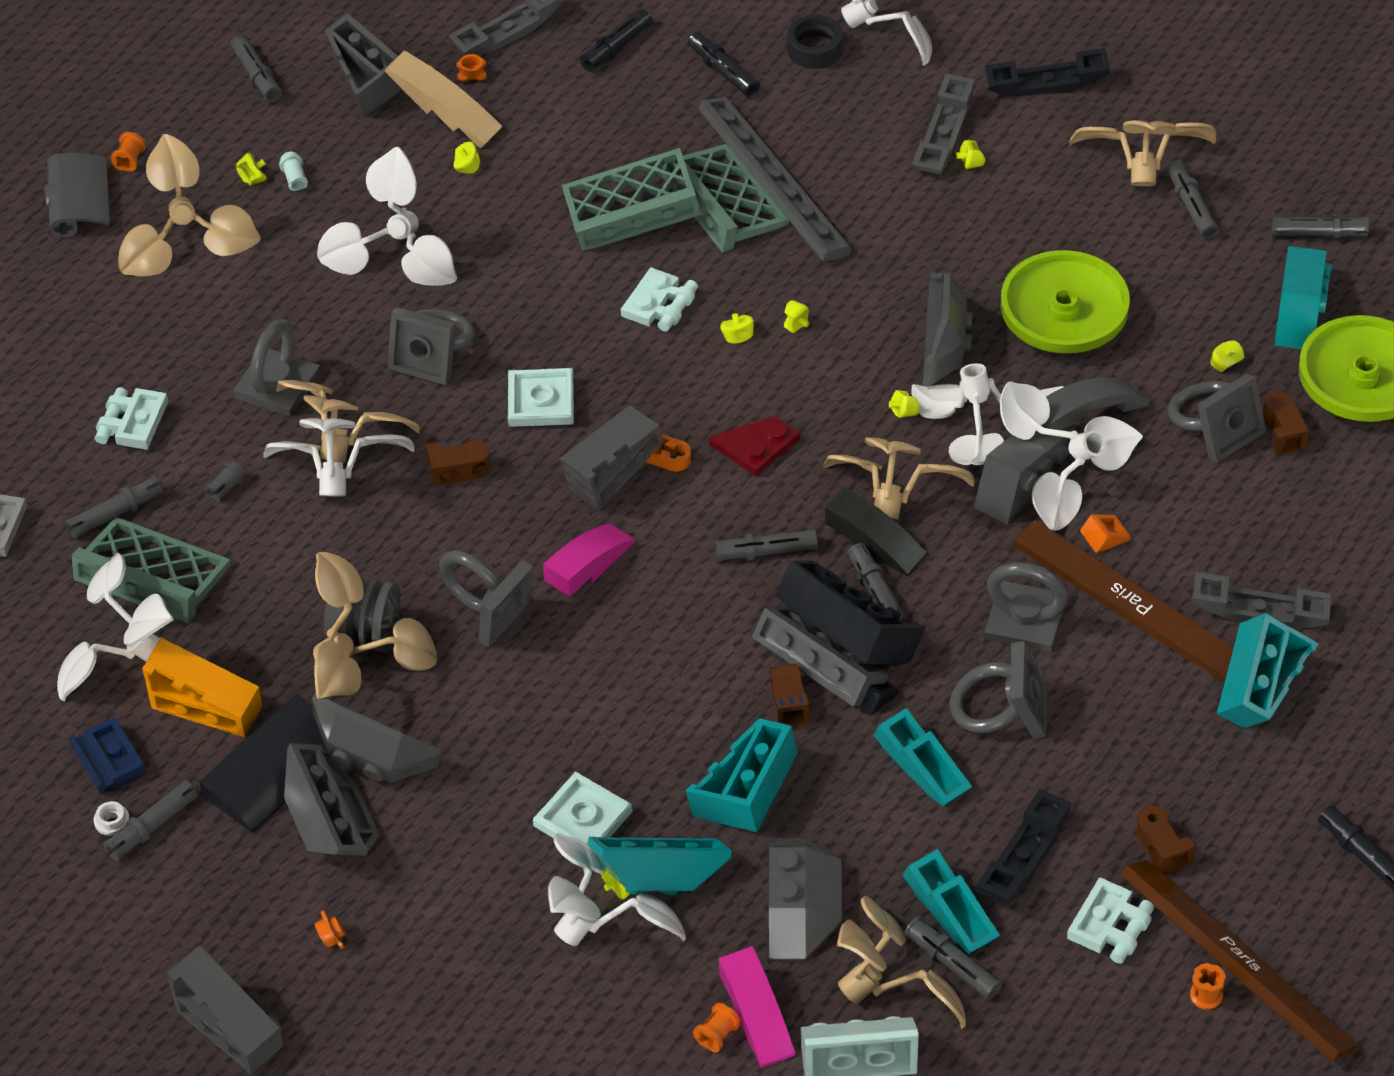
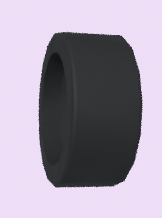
M811 14L800 17L792 22L787 29V54L794 63L808 69H821L831 66L843 54V30L840 24L831 17ZM810 35H821L832 40L828 45L819 48H810L800 44L798 41Z

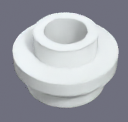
M113 801L100 805L94 815L96 830L107 836L116 835L126 827L125 823L130 820L127 809ZM110 818H117L114 821L107 822Z

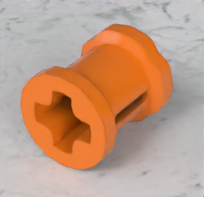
M124 132L119 138L120 145L118 150H115L111 155V163L118 170L133 172L138 166L137 158L139 154H142L146 148L145 140L137 133Z
M1204 963L1194 970L1190 998L1192 1003L1201 1009L1210 1010L1216 1008L1223 1000L1222 989L1226 975L1219 966Z
M716 1003L712 1007V1014L703 1025L700 1024L695 1027L693 1035L700 1045L716 1053L722 1049V1041L727 1035L740 1027L741 1019L732 1008L723 1003Z

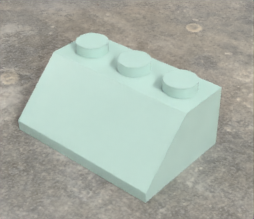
M892 1016L884 1020H851L840 1024L815 1023L811 1026L801 1027V1048L805 1076H897L917 1074L918 1029L912 1017L901 1018Z

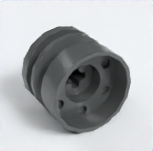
M361 577L364 588L363 599L357 603H351L352 610L337 632L347 634L352 639L353 644L359 635L360 646L387 637H394L393 626L399 621L400 588L398 583L386 581L382 584L381 580L372 579L366 590L364 578ZM326 602L324 614L325 639L328 638L326 632L333 627L343 612L344 606L337 608ZM391 644L374 648V650L387 652Z

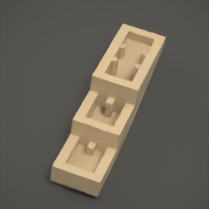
M405 50L384 70L426 114L433 110L453 132L459 127L480 148L502 127L479 103L455 83Z

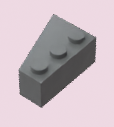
M347 13L325 30L333 55L363 116L373 112L402 90L384 71L398 55Z
M629 405L559 458L570 491L600 510L659 448L664 440L660 426Z
M1037 430L1028 440H1021L1013 435L986 455L974 508L1008 525L1032 496V488L1035 481L1041 475L1052 472L1058 464L1061 465L1065 461L1069 453V447L1067 446L1068 438L1041 434Z
M200 945L167 972L176 1011L250 1074L254 1073L284 1046L281 1036L282 1027L276 1018L271 1014H266Z

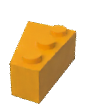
M162 637L142 668L151 708L245 737L263 706L259 686Z

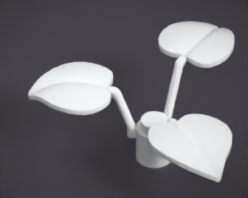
M852 0L851 3L842 7L843 17L851 28H855L864 22L869 26L874 22L903 18L905 26L919 50L923 66L928 64L932 55V42L924 26L916 16L911 17L909 12L874 16V13L878 11L875 3L877 0Z
M395 147L370 166L366 175V185L374 199L381 202L388 201V207L398 214L388 220L387 228L362 239L360 229L354 223L341 222L332 226L325 232L319 242L317 257L328 268L343 274L353 275L363 270L368 263L369 251L364 245L365 243L390 234L395 239L407 237V248L410 252L401 261L406 276L412 282L422 285L452 284L457 280V275L454 270L452 254L447 244L435 235H424L418 238L413 245V239L416 238L414 233L419 227V220L413 212L406 211L405 208L395 205L404 206L409 204L415 197L417 189L416 177L409 159L400 147Z
M974 363L963 367L960 371V386L944 384L928 387L913 384L912 396L917 398L920 408L919 414L925 418H946L951 416L956 408H962L967 399L973 403L976 435L961 436L950 444L949 456L954 462L962 465H984L986 455L1004 442L1000 434L990 433L983 435L979 403L987 400L990 390L999 403L1001 394L994 384V379H988L987 370L984 365ZM1064 386L1042 389L1040 391L1045 396H1048Z
M1011 381L1003 388L1000 398V414L1004 426L1013 436L1021 440H1028L1037 430L1041 434L1070 438L1069 452L1075 458V461L1062 471L1061 476L1053 472L1041 475L1035 481L1032 488V501L1037 513L1049 529L1053 531L1060 530L1073 520L1082 502L1080 485L1074 480L1067 479V476L1078 466L1083 465L1085 460L1090 458L1097 467L1103 470L1112 471L1120 468L1126 463L1133 449L1142 439V434L1127 423L1107 416L1093 418L1086 424L1084 432L1080 434L1076 431L1068 432L1044 428L1041 425L1048 420L1050 407L1046 396L1039 389L1028 384H1018Z
M308 418L301 419L299 425L305 428H318L323 432L326 431L327 462H323V468L318 450H321V446L290 441L270 443L266 445L264 458L289 449H298L310 453L314 458L317 478H320L319 496L344 497L346 496V479H351V471L359 449L362 446L388 443L405 447L414 452V444L411 439L394 434L356 438L347 467L343 469V463L334 462L332 428H355L356 423L337 418L326 420Z
M116 553L94 575L87 589V599L91 603L97 604L105 598L129 623V627L124 635V644L127 645V649L96 643L90 647V644L85 641L76 646L64 660L58 675V694L64 702L66 697L80 686L92 672L97 659L96 652H109L126 656L129 659L136 655L147 661L160 640L153 633L174 621L164 599L158 594H152L137 607L133 617L113 599L111 591L121 584L126 570L124 557L119 553Z
M557 833L554 836V843L558 851L570 862L583 867L584 877L579 888L572 882L558 876L553 877L549 883L548 895L551 913H565L554 928L555 933L563 941L572 946H577L588 931L596 933L600 926L630 907H635L638 913L645 919L679 936L682 941L686 939L683 926L674 911L664 902L649 894L639 893L636 898L629 899L600 918V910L597 905L583 894L592 876V872L595 871L603 874L606 871V867L587 843L561 833Z

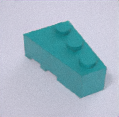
M1288 246L1274 345L1302 349L1308 336L1316 329L1318 313H1325L1331 263H1325L1327 251Z
M1267 613L1240 623L1217 714L1242 728H1248L1270 720L1289 691V684L1295 675L1300 674L1304 668V661L1311 652L1316 650L1319 643Z
M760 718L730 747L731 752L719 764L714 762L708 768L709 774L697 785L692 784L685 790L692 816L758 832L798 753L791 725Z

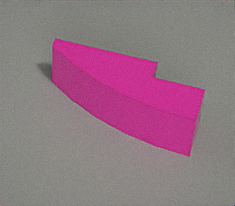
M610 523L589 530L570 541L543 563L544 581L571 597L585 582L590 581L593 583L635 543V539Z
M753 946L718 958L719 975L733 1002V1010L741 1019V1027L760 1067L763 1068L795 1056V1050L781 1011Z

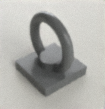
M396 307L391 312L387 369L447 385L452 375L453 351L462 349L473 341L475 336L474 326L467 318L447 310L425 309L413 312ZM455 327L462 331V334L458 337H455Z
M277 319L271 322L262 332L255 346L251 365L233 389V396L236 399L291 417L308 391L287 388L277 392L278 381L297 380L314 383L321 373V369L318 364L293 356L295 334L289 321ZM280 332L282 334L281 352L269 348L276 335Z
M1247 373L1232 383L1207 381L1186 387L1173 396L1167 407V415L1174 425L1185 430L1203 431L1208 457L1216 463L1266 432L1256 377ZM1213 394L1197 404L1200 418L1188 417L1180 412L1181 407L1189 400L1198 396Z
M452 550L442 555L439 561V572L445 585L461 603L480 613L478 642L490 647L530 603L533 566L521 560L501 582L489 566L467 552ZM453 564H460L469 568L486 583L489 589L483 600L473 595L460 583L454 574Z
M1014 562L997 567L991 572L987 580V591L993 601V606L986 625L984 639L1006 644L1025 641L1030 649L1051 653L1062 613L1068 600L1064 584L1052 572L1034 564ZM1013 576L1029 577L1042 582L1050 590L1003 580Z
M1025 641L1011 643V665L1001 662L980 665L967 672L955 685L949 705L954 721L961 728L974 733L994 732L1006 727L1020 716L1032 738L1046 737L1047 679ZM992 676L1006 677L1005 688L1009 702L1007 709L997 716L988 719H975L966 714L963 707L964 698L973 685Z

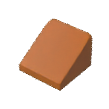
M1090 515L1080 530L1095 553H1100L1132 539L1116 515Z

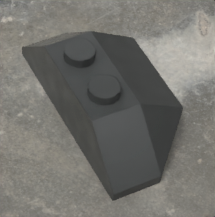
M930 273L922 386L929 387L959 369L963 364L964 353L970 354L971 334L965 333L966 331H971L973 312L967 311V297L950 273Z
M316 693L312 697L313 714L327 753L339 765L344 767L352 765L363 770V773L368 778L379 782L382 779L394 782L439 767L441 763L440 748L422 742L327 698L317 699Z
M290 743L287 748L284 799L307 851L334 855L366 856L380 834L356 782L338 763L326 756L327 752L321 745Z
M770 838L769 961H807L813 955V952L824 944L842 925V860L806 838Z

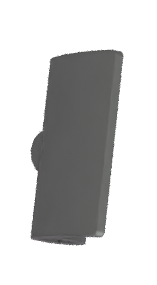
M58 153L49 157L47 160L48 183L44 185L51 234L57 238L74 236L78 230L77 221L110 225L106 158L88 153Z

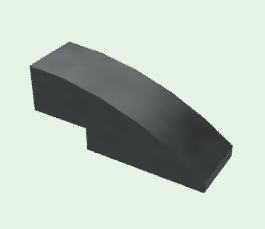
M845 486L825 507L826 525L853 539L852 546L858 543L866 544L873 558L906 576H909L927 555V552L897 522L864 497Z

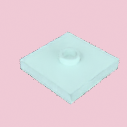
M573 368L508 370L509 427L574 424Z
M575 771L533 818V826L552 838L557 833H561L588 843V837H611L633 812L632 804Z

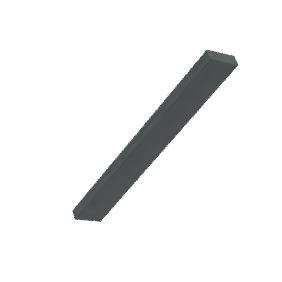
M727 97L701 101L699 111L822 261H829L849 256L850 246Z

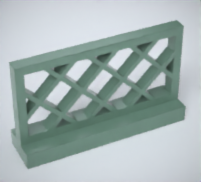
M727 144L683 156L702 214L694 218L722 253L734 249V244L737 241L789 225L788 218ZM725 155L730 162L725 164L713 159ZM678 161L664 164L663 170L672 173L677 167ZM694 164L704 168L701 172L691 169L689 165ZM712 169L725 174L723 177L708 174L707 171ZM729 174L741 176L745 182L741 183L728 179ZM703 182L717 185L719 188L717 191L708 189L704 186ZM674 183L671 187L674 192L686 188V186ZM724 188L739 191L740 194L739 196H734L722 191ZM744 194L756 195L761 200L756 202L743 198ZM718 201L735 206L733 210L723 208ZM739 207H743L746 209L754 210L756 212L755 215L752 216L749 214L738 212ZM760 212L771 214L776 219L767 220L760 218L759 215ZM733 221L750 224V226L738 229Z
M680 148L562 185L582 251L601 247L702 215ZM678 161V165L672 173L661 169L666 163ZM641 171L649 173L643 182L631 179L635 173ZM656 176L667 180L661 189L650 186ZM612 180L619 182L613 192L602 188L606 182ZM674 183L686 186L685 189L672 193L669 192ZM626 185L637 189L632 198L620 195ZM581 190L589 192L583 201L571 196V193ZM645 192L656 196L653 199L639 202ZM596 195L608 198L601 208L591 205ZM615 201L626 205L625 208L612 212L609 211ZM585 211L596 214L593 218L579 222Z
M115 517L86 550L79 547L72 554L74 580L89 585L97 571L112 559V557L106 558L97 553L112 551L114 556L118 553L117 549L135 546L136 552L123 554L122 556L124 557L125 564L140 561L142 567L133 568L126 565L123 580L116 589L111 591L112 595L140 605L150 595L158 594L164 599L172 617L186 623L191 622L196 615V606L231 565L228 558ZM118 529L131 534V537L116 540L112 538ZM154 542L159 544V548L142 551L140 545ZM180 552L188 555V558L170 561L169 555ZM159 557L164 558L165 563L147 566L145 561ZM208 563L216 565L214 570L199 572L198 566ZM192 567L194 574L176 577L174 571ZM169 572L171 578L162 579L154 575ZM198 583L199 586L195 591L183 587L184 585Z

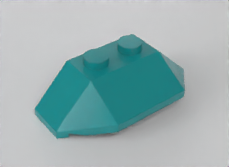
M588 837L587 843L613 878L623 885L627 892L635 895L639 893L646 894L647 891H659L666 895H677L679 891H694L727 862L732 855V850L716 838Z

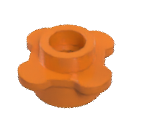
M475 54L463 56L457 62V68L460 72L457 74V79L461 82L485 80L487 78V73L484 71L486 61Z
M325 910L321 911L323 919L315 922V927L322 942L327 948L338 944L340 949L345 948L341 937L346 935L342 923L337 916L330 918Z

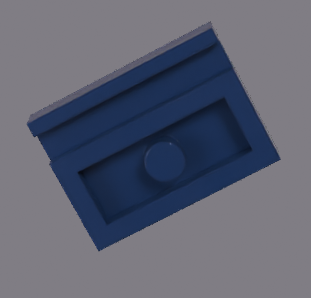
M115 716L84 730V734L77 738L74 736L69 737L72 749L100 794L105 792V788L112 785L115 788L146 773L144 763Z

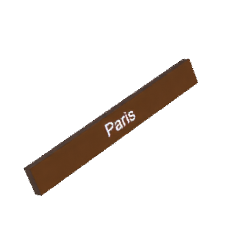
M1036 520L1014 539L1013 547L1225 683L1234 649L1233 646Z
M1148 860L1126 865L1121 874L1126 881L1331 1062L1351 1056L1358 1047L1356 1042Z

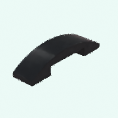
M1106 48L1075 52L1076 61L1017 69L1015 61L985 65L989 91L1010 96L1063 93L1084 87L1110 74Z
M1039 789L1024 812L1022 824L997 862L992 861L976 884V890L1009 904L1026 887L1061 830L1072 803Z

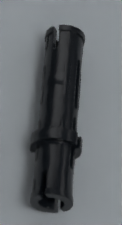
M640 9L612 33L600 37L594 47L580 56L582 67L592 72L607 59H613L620 48L653 24L650 13L645 9Z
M700 31L691 35L688 40V46L703 58L706 66L716 69L747 98L759 90L760 83L725 54L723 47L713 44ZM711 51L719 60L717 61L708 52ZM730 68L739 78L735 77L728 69Z
M1335 805L1325 808L1321 813L1325 818L1319 816L1317 821L1339 840L1338 844L1344 850L1348 848L1394 892V861L1364 834V829L1359 824L1355 825L1349 821Z

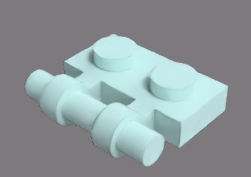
M650 267L621 308V316L646 326H650L655 318L659 319V329L666 332L672 325H676L679 322L684 307L689 306L695 299L694 293L698 289V285L695 281L688 280L684 286L677 288L679 285L678 277ZM668 299L673 301L671 305L664 307Z
M117 388L114 395L108 398L106 403L107 411L96 425L95 441L100 444H106L109 436L115 434L117 445L148 450L168 404L167 393L136 388L131 398L127 397L128 391L126 389ZM125 412L123 419H118L119 414Z
M1099 877L1068 929L1067 939L1098 953L1102 951L1106 943L1114 946V950L1110 958L1114 962L1122 964L1126 956L1132 955L1138 945L1136 939L1140 932L1145 931L1152 920L1150 915L1155 907L1147 900H1142L1139 907L1129 904L1132 898V891ZM1120 918L1129 923L1124 932L1115 928Z

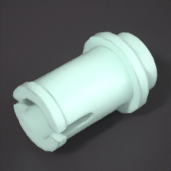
M296 152L283 154L279 162L280 170L285 172L289 184L288 187L291 191L305 189L308 186V180L302 168L303 159Z

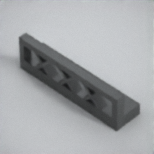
M786 606L764 608L752 638L788 663H797L800 671L853 707L861 706L870 685L886 683L889 676L887 672L875 664L865 666L854 660L852 653L832 644L831 638L828 635L811 628L808 625L809 621L801 615L790 612Z

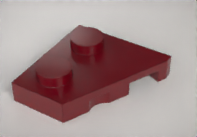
M773 416L712 435L709 438V446L757 477L800 439V432L778 417Z

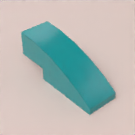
M907 708L880 724L876 729L874 737L889 756L941 806L944 807L972 788L931 731L925 733Z
M938 849L906 868L902 875L916 896L967 954L973 953L1000 936L962 876L956 877Z

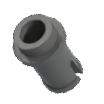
M235 461L225 463L222 466V471L204 487L206 494L213 491L209 497L220 502L236 484L241 485L244 482L245 470Z

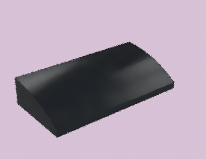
M298 694L291 698L199 781L202 797L253 833L286 803L284 790L287 748L290 743L321 745L327 752L313 714L312 705Z

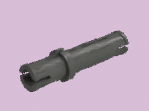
M243 34L234 36L230 41V47L250 75L251 84L260 90L266 102L274 103L278 101L282 96V90L273 79L274 74L272 70L263 64L248 41L247 36Z
M1175 160L1167 166L1166 171L1175 186L1174 192L1177 198L1182 199L1201 238L1204 240L1216 237L1220 229L1199 192L1200 187L1197 180L1191 177L1184 161ZM1184 183L1187 185L1190 193H1187L1183 185ZM1196 206H1198V208H1199V210H1200V212H1201V214H1202L1201 217H1200V215L1198 214V212H1197V210H1196V208H1195Z
M1333 214L1332 217L1325 218L1272 217V237L1325 236L1332 237L1333 240H1339L1340 237L1347 236L1368 237L1369 232L1368 217L1347 218L1340 217L1339 214Z
M151 476L130 489L127 487L120 489V494L65 520V524L68 530L71 529L72 532L70 533L73 538L77 539L86 532L129 510L131 513L137 511L139 505L163 495V490L160 485L156 486L158 482L156 477Z
M815 529L755 537L752 534H745L744 538L715 540L717 562L746 557L747 561L755 560V556L808 550L815 551L818 549Z
M858 543L850 547L847 551V556L858 573L857 579L861 586H864L869 594L874 596L872 599L874 604L886 609L888 607L896 609L902 613L900 620L908 624V619L899 607L896 598L883 577L884 571L882 567L874 562L866 544Z
M187 780L181 781L178 786L138 818L132 817L128 820L123 830L104 842L103 846L106 852L118 844L120 845L109 856L113 860L119 861L122 856L139 842L144 844L150 839L149 835L153 831L158 829L190 802L197 799L198 793L195 788L185 796H182V793L189 789L192 784Z
M920 917L914 918L908 924L904 935L927 951V957L933 962L938 960L988 1001L999 992L1002 982L951 943L952 939L946 934L940 935L923 922Z

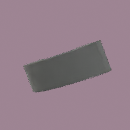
M524 0V3L481 27L472 22L448 37L464 56L468 54H487L531 33L544 23L560 7L564 0Z
M945 74L937 95V106L924 141H920L913 159V169L941 175L945 171L965 123L975 86V79Z
M1099 377L1082 380L1046 396L1049 402L1050 415L1048 420L1041 426L1060 430L1071 427L1075 415L1116 405L1122 412H1127L1149 406L1150 399L1131 382L1124 379Z
M1195 572L1192 603L1220 617L1241 623L1267 613L1291 628H1311L1328 625L1331 594L1297 588L1295 596L1229 586V577Z

